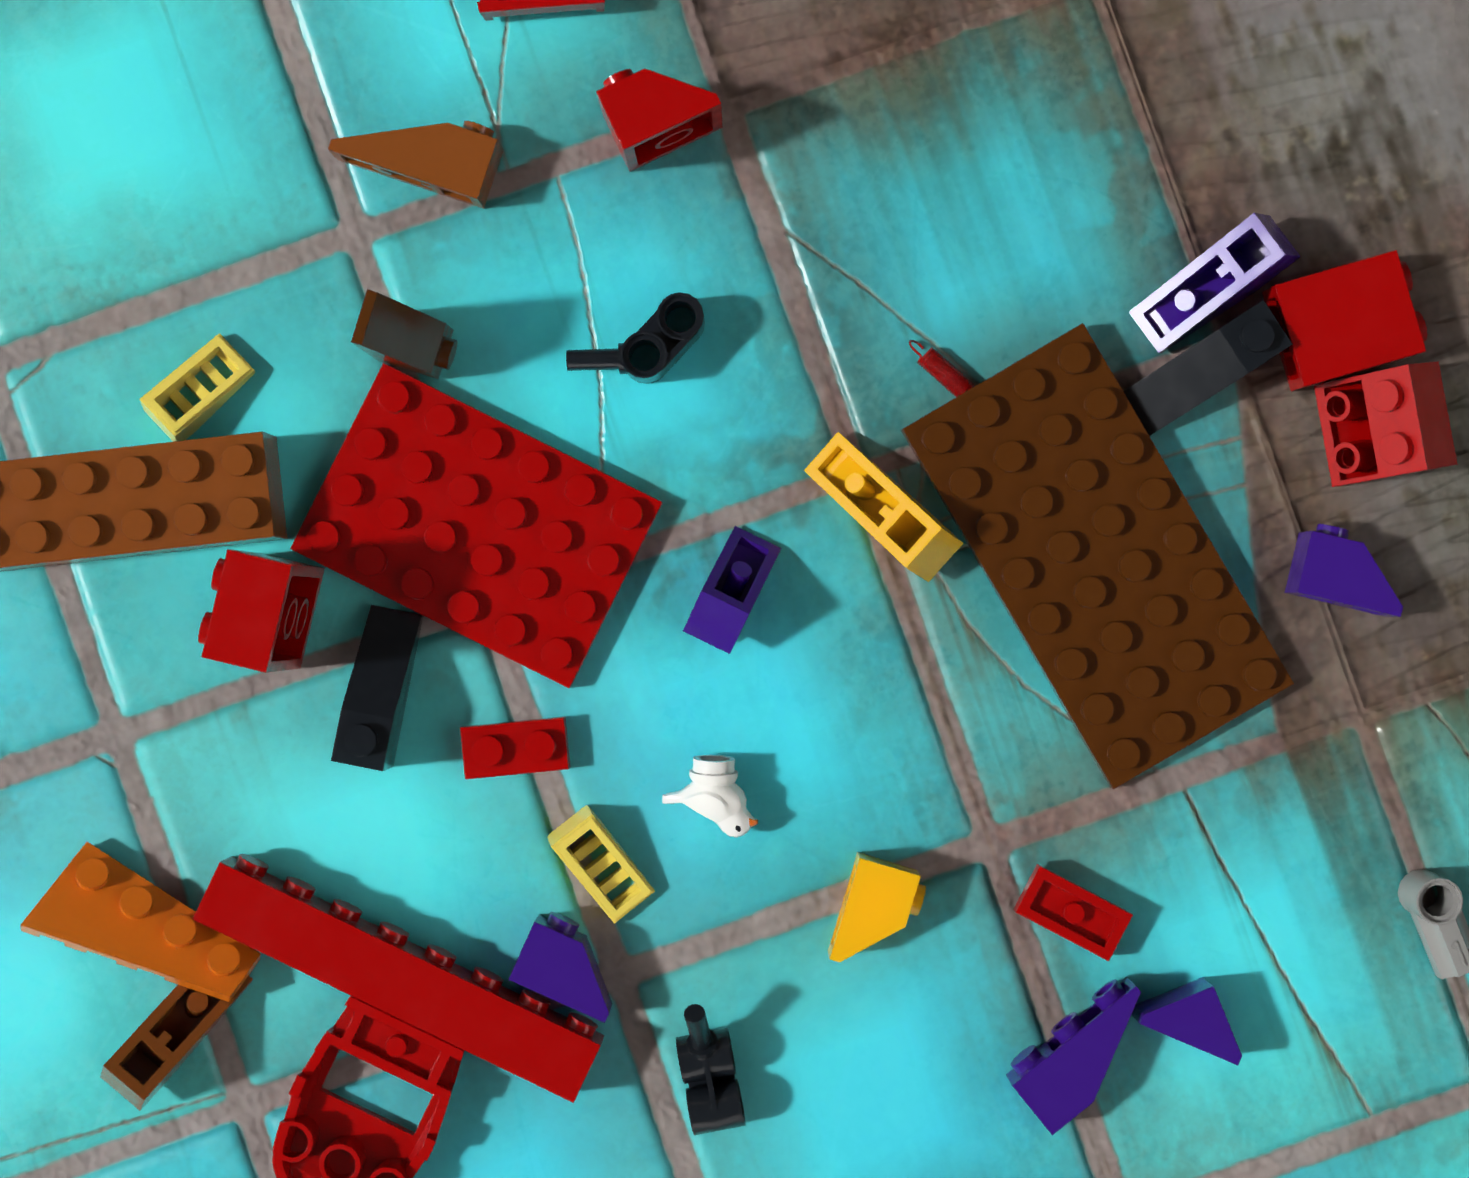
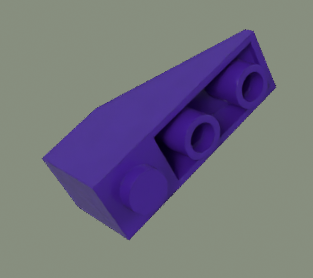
M1127 977L1120 983L1116 979L1106 983L1093 995L1092 1000L1095 1002L1079 1016L1076 1012L1065 1016L1051 1030V1033L1054 1035L1038 1049L1035 1045L1024 1049L1010 1064L1013 1069L1006 1076L1011 1085L1051 1135H1054L1090 1106L1096 1098L1141 994L1137 986Z

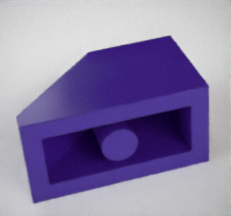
M1317 524L1316 531L1298 533L1284 593L1383 617H1401L1403 610L1401 602L1365 544L1347 539L1349 530L1326 524Z
M735 526L700 592L683 632L730 654L781 548Z
M551 912L549 918L539 914L533 923L508 980L605 1023L613 1003L587 935L578 932L579 924L566 916Z

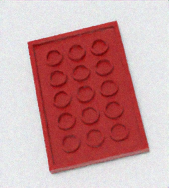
M383 363L290 549L567 688H571L663 502Z

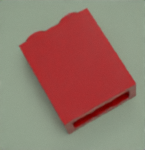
M1397 250L1280 283L1262 292L1265 303L1293 344L1280 352L1291 392L1426 352L1424 342L1428 337L1427 326L1422 314L1414 310L1409 293L1413 288L1412 275L1406 262L1400 261Z

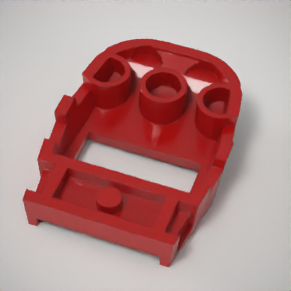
M350 996L345 1003L346 1009L334 1026L326 1031L306 1066L297 1075L288 1093L291 1095L284 1120L279 1124L273 1145L272 1163L276 1178H413L424 1161L428 1160L436 1143L464 1050ZM340 1050L433 1094L415 1132L322 1088Z

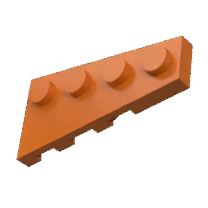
M89 842L84 844L20 925L21 931L37 937H40V935L63 942L66 947L84 953L89 951L116 960V964L134 970L139 968L164 977L166 981L227 1002L231 1001L261 957V954L253 948L193 920L196 911Z

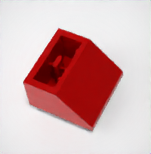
M1439 361L1406 364L1314 385L1332 487L1458 465Z

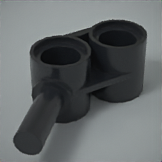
M681 292L670 294L662 300L658 310L636 333L629 336L624 343H618V348L567 350V371L619 369L620 374H628L639 383L649 384L657 382L664 377L703 333L705 319L702 306L690 294ZM685 307L695 314V323L688 331L675 332L667 326V316L675 308ZM643 345H651L660 352V359L657 365L647 371L638 370L631 363L633 352Z
M692 1004L684 1011L689 1035L676 1037V1047L684 1084H689V1088H686V1100L693 1134L699 1135L746 1126L738 1079H735L736 1069L728 1028L710 1030L704 1008L701 1005Z

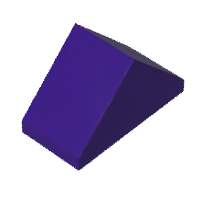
M1203 977L1140 1002L1134 1007L1131 1015L1139 1024L1235 1065H1239L1242 1054L1214 986Z

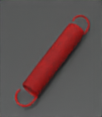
M915 340L909 341L911 349L920 356L917 364L921 365L925 371L927 370L952 395L958 397L976 386L967 376L965 377L961 371L957 370L953 364L943 358L934 347H931L922 357L911 345V342L919 345L922 350L924 347Z

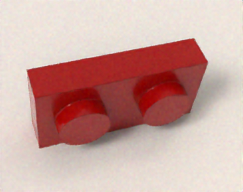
M565 716L460 727L465 779L570 769Z
M1039 864L1036 865L1013 909L1017 914L1107 961L1113 955L1133 914Z

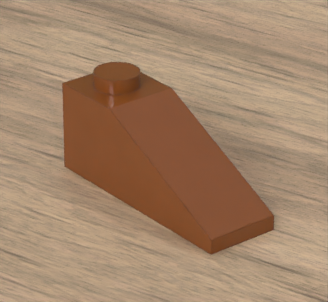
M464 121L463 127L450 123H441L331 139L328 150L338 161L483 209L504 151L498 139L493 138V130L471 121Z
M248 976L230 1002L177 985L103 1065L100 1077L141 1111L194 1051L253 979Z

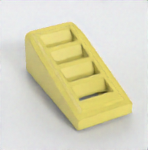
M219 333L139 400L146 414L173 442L183 441L196 432L255 374V370ZM215 356L233 372L227 379L210 363ZM200 371L216 385L212 392H209L195 377ZM185 385L200 400L195 406L179 392ZM170 400L184 414L178 420L164 407Z
M588 805L581 808L548 835L547 838L551 848L614 924L655 892L649 881ZM590 829L594 832L574 849L571 850L569 848L573 842ZM603 844L607 850L584 867L580 861ZM617 861L620 867L597 884L594 878ZM630 877L634 883L611 901L606 894Z

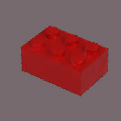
M227 549L225 559L220 558L213 571L211 587L212 590L217 591L213 611L205 613L199 629L198 641L200 644H204L201 657L264 673L301 669L325 568L268 554Z

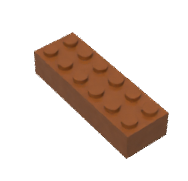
M265 432L0 461V572L288 539L277 437Z

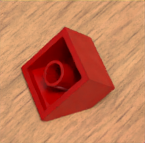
M645 68L634 74L632 69L619 71L603 82L604 88L596 91L603 117L629 172L723 128L722 107L716 93Z

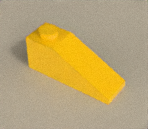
M839 432L835 434L804 470L903 566L927 582L938 573L964 544L924 506Z

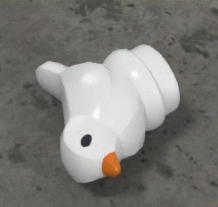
M694 756L693 768L689 770L692 782L682 790L662 795L663 804H685L697 813L715 822L722 832L729 837H741L748 833L751 827L758 824V819L754 818L746 808L747 799L744 790L735 783L738 778V771L735 770V758L730 756Z

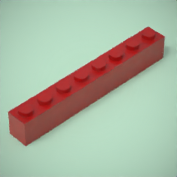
M240 854L238 858L231 856L219 863L193 920L574 1103L604 1038L603 1034L596 1031L598 1025L594 1021L574 1012H570L568 1017L549 1009L551 1002L535 992L523 989L521 994H518L501 986L504 980L487 969L475 967L472 972L454 963L457 957L444 948L428 944L426 949L408 941L409 933L396 925L381 922L377 926L360 918L363 912L348 902L334 899L331 904L314 896L313 894L316 889L312 885L290 876L283 881L267 873L269 866L257 858Z

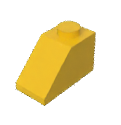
M857 852L828 948L829 959L842 962L905 928L909 914L918 916L926 892V886L919 884L921 878L919 872L916 869Z

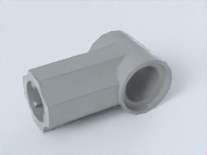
M1418 869L1409 872L1399 883V902L1412 916L1435 976L1445 979L1468 974L1469 926L1462 911V892L1455 883L1429 870ZM1436 885L1438 891L1437 899L1431 906L1424 908L1422 903L1424 893L1427 889Z

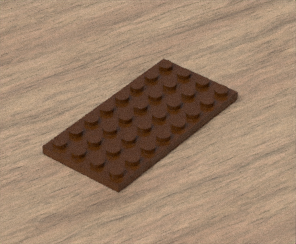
M1083 323L901 430L1110 788L1115 789L1294 684Z

